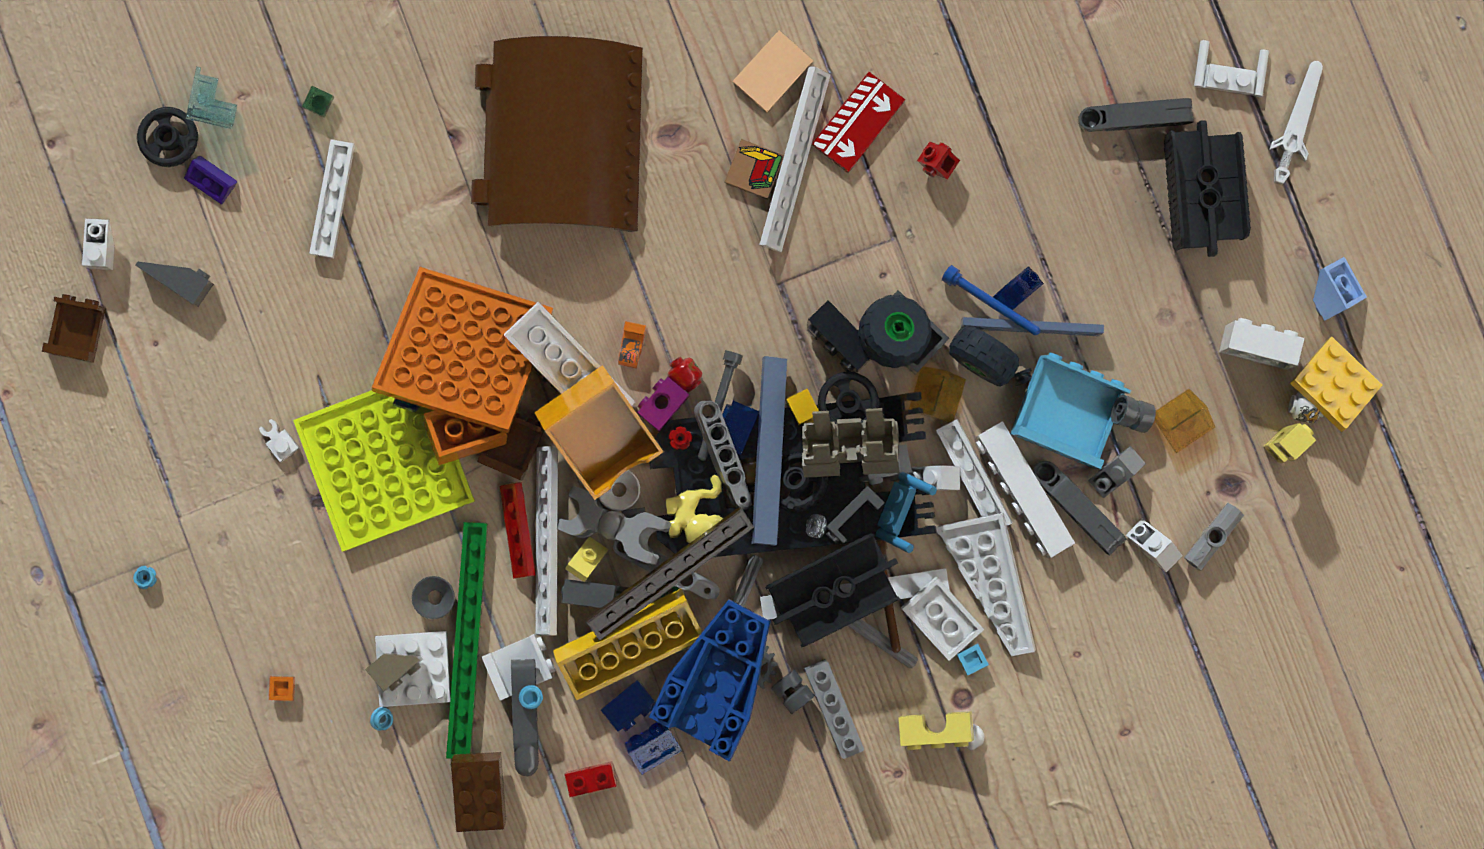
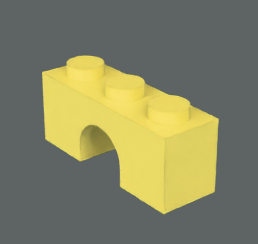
M1297 423L1283 427L1263 447L1280 464L1287 460H1296L1316 439L1312 436L1314 434L1313 431L1306 424L1301 425Z
M972 711L947 713L946 727L942 732L938 733L931 731L927 727L925 714L898 717L901 746H907V750L921 749V745L930 744L931 748H944L945 743H954V747L969 746L968 742L974 740Z

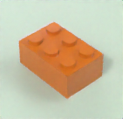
M437 411L424 414L423 423L438 465L506 444L507 433Z

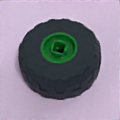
M888 295L872 303L863 314L858 330L860 345L868 357L881 366L891 368L905 367L916 361L927 349L932 334L930 319L923 307L913 299L902 295Z
M971 325L960 328L949 345V354L952 358L980 378L999 387L1008 384L1019 367V358L1011 349L996 338Z

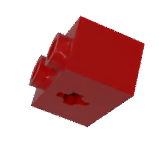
M612 761L568 771L564 774L569 797L609 789L618 785Z

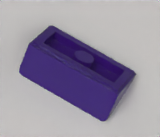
M202 156L192 160L184 176L186 181L220 204L224 203L238 182Z

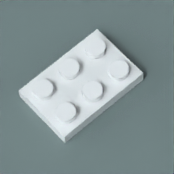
M937 576L901 607L948 661L984 630Z

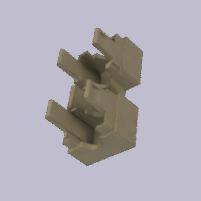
M882 408L866 409L867 420H863V423H861V418L838 419L837 424H835V422L830 421L829 411L812 412L814 423H804V426H802V468L804 477L840 476V463L862 462L863 474L899 473L898 423L894 419H884Z

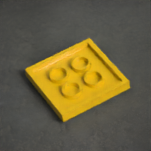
M1332 336L1290 382L1297 391L1310 401L1341 432L1348 428L1382 387V384Z

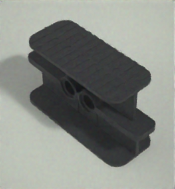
M1201 120L1197 123V131H1170L1167 133L1164 140L1173 249L1178 251L1180 249L1207 247L1208 257H1215L1218 254L1217 241L1244 240L1250 235L1251 221L1249 216L1243 135L1241 132H1236L1229 135L1208 136L1206 120ZM1201 173H1209L1211 182L1203 181ZM1204 195H1209L1212 197V206L1206 205L1204 203Z
M871 533L766 585V590H769L781 614L772 620L774 625L790 619L802 643L800 645L802 648L898 601L900 598L899 596L897 597L885 573L886 569L898 564L896 558L886 562L874 538V533ZM842 580L850 582L851 590L849 593H844L840 589ZM822 590L830 594V601L827 604L819 599V594Z

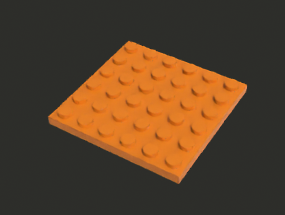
M419 267L373 382L372 391L509 433L533 364L504 336V333L526 314L536 302ZM542 305L552 315L553 308Z

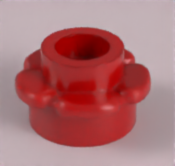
M677 427L676 430H672L669 434L670 445L674 449H687L692 441L691 433L685 427ZM679 436L683 437L681 441L678 440Z

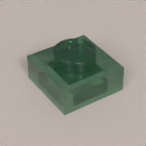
M311 86L302 107L325 118L334 96Z

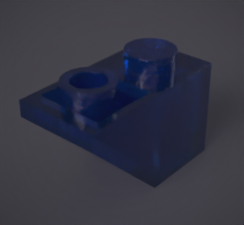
M1028 266L998 291L993 298L1014 310L1044 283L1040 280L1038 274Z

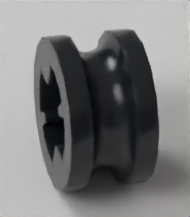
M1031 368L1014 374L1012 378L1016 379L1015 386L1030 382L1032 378Z

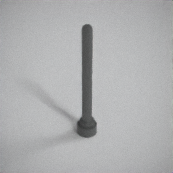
M725 350L723 356L725 369L715 398V403L718 404L721 411L734 368L737 369V366L741 365L743 355ZM714 427L711 430L712 438H714V434L717 427ZM704 439L698 455L701 461H705L709 454Z

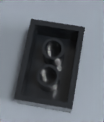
M829 300L808 319V333L815 340L820 338L825 343L823 348L832 357L835 354L841 360L839 364L846 372L852 371L857 373L871 360L860 345L858 330Z

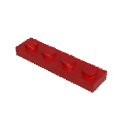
M522 482L500 486L513 579L534 576V561Z

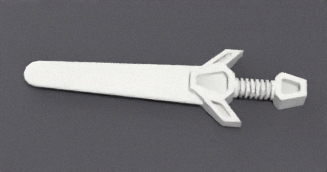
M1313 61L1308 68L1284 135L1271 142L1269 150L1281 146L1284 151L1279 168L1274 170L1275 183L1282 185L1290 175L1288 168L1294 153L1298 152L1304 162L1307 160L1309 153L1303 143L1323 69V65L1319 61Z

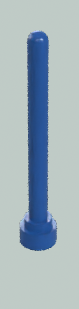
M953 265L949 266L945 271L942 281L947 285H958L1031 334L1038 335L1040 333L1038 326L964 279L960 270Z

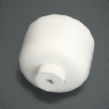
M973 724L974 740L968 742L969 746H965L969 750H974L984 743V733L975 724Z

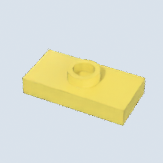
M588 537L565 569L585 582L609 549L593 538Z

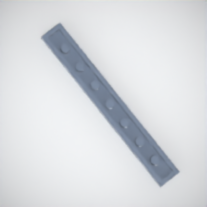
M768 356L762 358L752 544L777 545L787 359Z

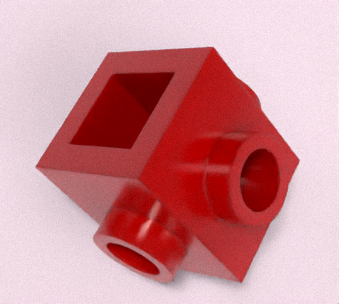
M930 141L917 160L924 167L922 170L931 177L937 175L947 180L960 162L951 152L952 149L941 142L938 145Z

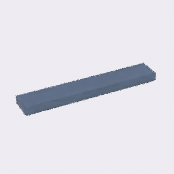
M963 317L961 319V328L971 325L980 330L1030 333L1007 319ZM1030 321L1040 328V333L1100 336L1104 333V325Z

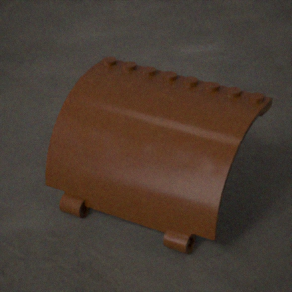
M531 36L494 41L493 64L475 65V89L486 91L484 179H474L471 185V204L488 206V226L570 224L606 227L627 232L638 231L642 47L609 40L569 36Z

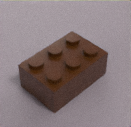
M501 752L454 755L451 761L456 832L503 830L506 824Z

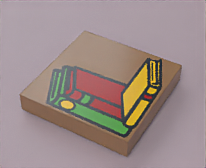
M741 139L724 183L768 200L784 155Z

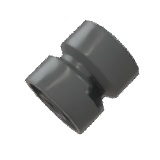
M1127 395L1119 396L1114 402L1111 411V420L1114 424L1129 427L1141 433H1146L1152 427L1156 416L1153 404L1140 400L1137 401Z
M795 669L771 687L778 698L784 699L783 704L790 714L796 712L815 696L807 685L801 684L803 679ZM791 686L796 690L792 694L788 690Z

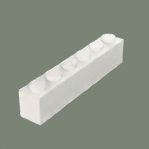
M1003 421L976 437L978 439L976 446L982 455L986 453L990 460L988 466L993 474L998 473L1000 476L1002 490L1006 495L1010 494L1014 502L1011 504L1018 515L1022 514L1026 520L1024 526L1030 536L1034 534L1038 540L1036 547L1041 555L1051 558L1075 544Z

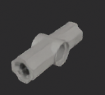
M1227 503L1209 527L1203 530L1201 537L1184 559L1201 571L1218 548L1226 542L1227 537L1243 518L1244 514L1235 506ZM1212 530L1217 531L1219 534V540L1216 543L1211 542L1209 539V534Z

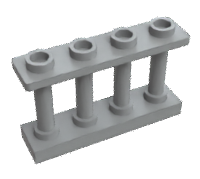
M824 659L805 667L804 670L840 756L845 759L864 751L829 663Z

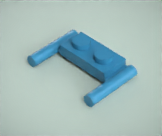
M901 472L898 476L899 482L894 481L877 525L880 526V529L876 531V537L907 553H911L914 546L897 536L900 533L916 493V488L932 496L936 494L937 488L912 475Z

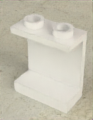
M533 634L482 656L499 700L512 696L511 660L535 659L536 685L554 677L553 672L556 669L551 658L546 659L543 651L547 648L542 637L537 638V635Z

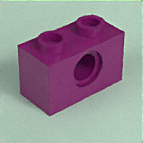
M669 377L665 380L661 378L652 388L655 391L650 398L645 396L637 406L640 409L637 413L659 432L690 397L686 391ZM657 398H667L669 401L668 406L665 409H658L655 406Z

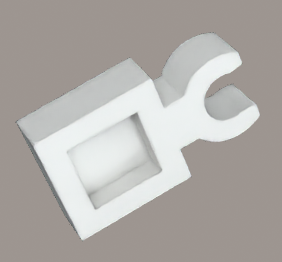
M270 419L269 422L272 424V430L267 432L264 427H260L259 430L262 435L271 439L266 445L278 461L282 463L299 450L300 447L285 429L279 433L277 422Z

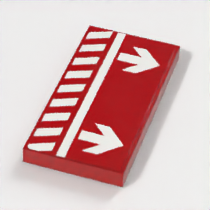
M868 72L814 140L812 146L849 173L906 99L871 72Z

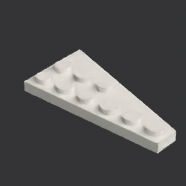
M1004 513L936 526L938 535L942 537L946 544L945 547L954 557L959 570L976 598L981 602L986 615L992 620L998 635L1011 656L1035 652L1034 639Z

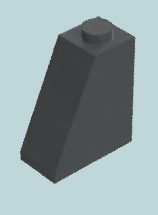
M565 579L561 592L563 597L562 603L602 608L629 587Z

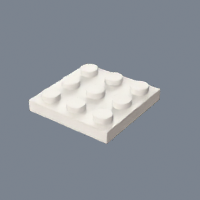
M447 631L375 636L377 659L386 653L421 656L423 659L419 663L421 668L411 676L408 673L401 678L403 683L395 690L391 691L388 689L383 691L378 686L379 707L450 702L451 687Z

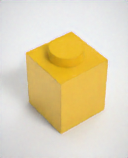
M808 388L786 399L799 426L804 423H814L812 412L819 410Z

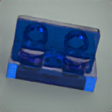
M659 722L652 724L644 732L633 735L624 743L629 756L641 775L682 752V748L671 730Z

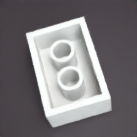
M1238 318V321L1235 320L1225 326L1219 350L1220 353L1285 370L1298 366L1304 338L1298 337L1297 332L1291 330H1284V333L1275 331L1276 327L1267 324H1261V327L1252 325L1253 321L1244 318Z

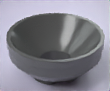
M437 576L423 578L416 584L412 592L414 609L418 614L427 619L444 617L451 611L455 602V592L451 584ZM434 590L439 591L442 595V600L437 605L431 604L428 600L430 592Z

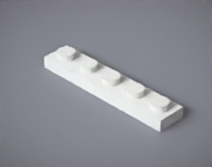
M330 140L309 252L311 255L334 259L355 148L354 143Z
M958 419L937 429L936 431L955 466H960V477L981 516L985 517L1004 513L1007 526L1012 524L1011 518Z

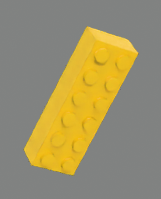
M679 589L650 603L601 640L592 631L553 650L557 665L577 701L693 645L701 635L702 630L682 589Z

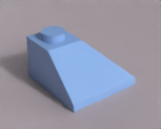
M1345 257L1320 270L1313 301L1317 312L1323 317L1324 321L1367 298Z

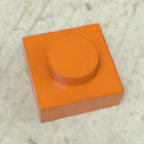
M270 676L269 700L294 701L295 677Z

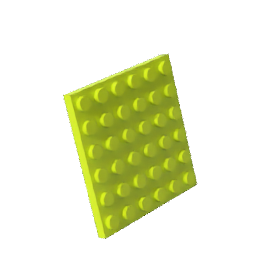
M371 390L293 420L342 552L475 502L460 459L438 465L423 423L424 414L434 410Z

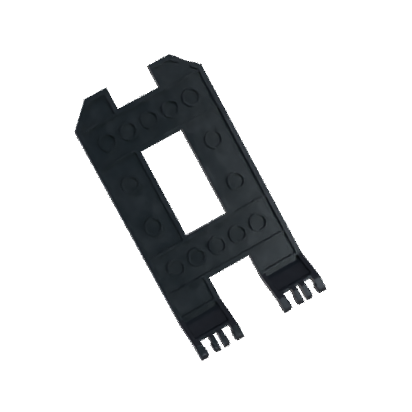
M921 392L879 398L878 408H882L883 418L894 419L898 423L899 443L926 439V432L917 431L908 434L907 425L925 423L924 418L906 420L907 415L923 413L922 407L905 410V401H921ZM855 401L842 402V405L850 409L854 407ZM827 403L826 407L830 411L835 409L837 405L836 403ZM790 408L784 409L782 456L803 452L802 426L804 424L798 425ZM857 410L850 415L843 414L841 419L861 418L863 420L866 415L864 412ZM759 411L722 414L739 460L757 457ZM696 418L668 420L654 438L663 450V453L649 462L650 470L674 467L677 496L687 490H711L713 485L710 479L713 475H717L710 454H708L705 461H701L698 458L703 436ZM677 427H685L691 433L692 441L687 449H674L670 445L669 434L672 430H676ZM716 428L713 438L714 440L718 439L720 436V431L718 428ZM679 436V437H678V440H679V441H681V440L683 439L682 436ZM725 449L719 453V458L722 462L728 458V452ZM862 462L840 463V476H828V486L824 496L810 509L793 512L779 506L776 546L752 544L751 529L714 557L835 545L826 535L829 532L826 527L865 489V483L860 482L859 479L863 473ZM722 485V492L715 499L702 498L699 500L695 509V515H719L724 519L737 508L725 509ZM916 488L915 495H929ZM890 491L875 493L884 502L877 511L865 502L838 529L847 539L845 543L855 542V540L874 533L875 540H882L876 537V531L880 529V526L877 524ZM914 495L897 537L936 534L935 525L918 528V519L934 518L935 512L917 514L916 510L933 508L934 503L923 502V504H916ZM750 506V508L743 512L753 525L754 506ZM657 516L667 521L675 519L674 516ZM816 521H817L821 526L825 524V526H824V527H821V529H820V536H819V530H818V528H817V529H814L816 526L818 527ZM682 530L678 538H670L669 532L657 531V540L675 554L689 544L684 530Z

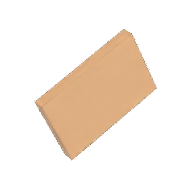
M779 30L733 80V84L768 113L811 66L813 60Z

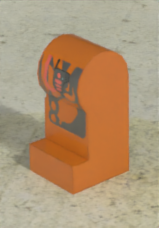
M625 321L618 365L637 369L646 334V325Z

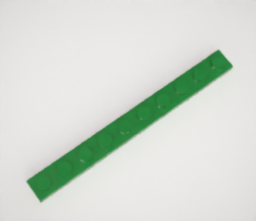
M464 522L446 759H452L457 754H471L488 523Z

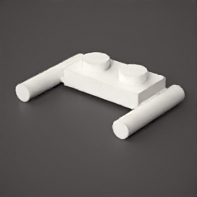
M1206 40L1200 41L1194 87L1263 97L1269 56L1268 50H1260L1256 72L1254 70L1215 64L1206 65L1210 42Z

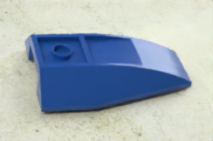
M728 600L669 673L649 717L668 728L676 727L709 745V751L727 761H731L751 719L770 620L732 600Z

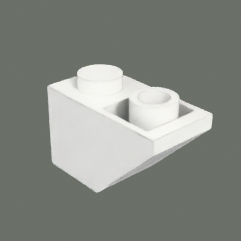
M85 219L82 266L88 269L113 270L114 242L110 220Z
M960 466L911 467L912 472L907 473L935 486L937 491L960 490Z
M1143 519L1126 534L1153 563L1165 572L1183 556L1170 539Z

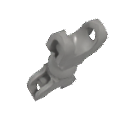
M572 486L569 496L578 501L580 511L577 517L572 520L559 519L557 524L558 530L581 539L588 538L594 533H601L608 540L621 541L629 557L656 566L659 556L649 550L647 545L648 538L655 531L669 532L671 522L647 512L637 514L633 518H627L619 511H607L599 498L594 500L588 490Z

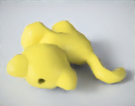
M713 475L710 480L713 485L711 490H687L676 497L666 499L667 514L675 518L669 521L672 523L669 530L670 538H678L682 530H684L687 542L691 543L723 519L719 515H695V509L700 499H715L722 492V482L719 476Z

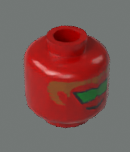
M678 357L669 364L671 369L668 372V377L684 391L690 392L701 384L702 371L692 358L682 359Z

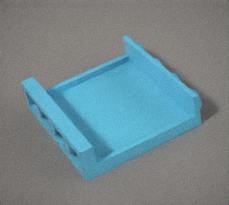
M1057 354L1040 355L1010 434L1093 469H1101L1104 460L1100 459L1113 426L1111 420L1113 404L1119 396L1130 394L1131 390L1125 388V383L1112 379L1110 382L1103 379L1104 375L1093 370L1089 373L1082 370L1083 366L1071 361L1069 364L1062 361L1063 357Z

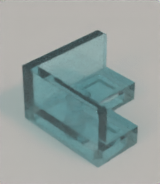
M196 66L186 119L232 129L237 105L214 100L218 78L201 75V67Z

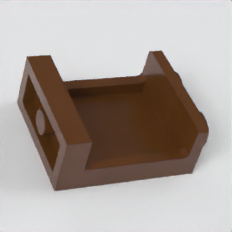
M62 294V298L54 297L53 301L56 302V308L48 343L43 342L41 352L94 363L106 308L99 306V301L85 299V302L76 301L75 296Z
M516 412L509 433H507L506 444L483 451L477 462L523 481L544 429L540 427L541 423L528 417L527 421L518 418L519 413Z

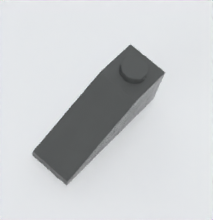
M139 261L135 265L197 307H199L214 285L208 280L210 275L201 269L194 271L186 267Z

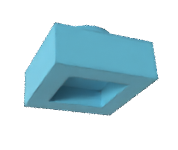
M978 644L956 654L967 675L989 665Z

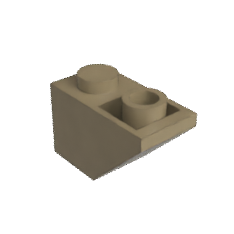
M386 653L365 670L383 691L388 689L393 691L403 683L401 680L403 676L407 673L411 676L421 668L419 663L423 659L421 656Z

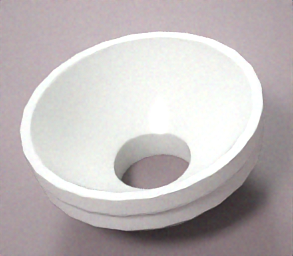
M627 470L615 480L612 488L600 496L599 499L606 507L615 511H622L632 507L640 495V484L637 477ZM616 483H623L626 486L627 490L624 496L617 497L613 494L612 489Z

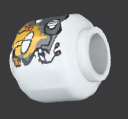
M1300 392L1292 395L1288 411L1292 414L1293 419L1315 423L1319 417L1324 416Z

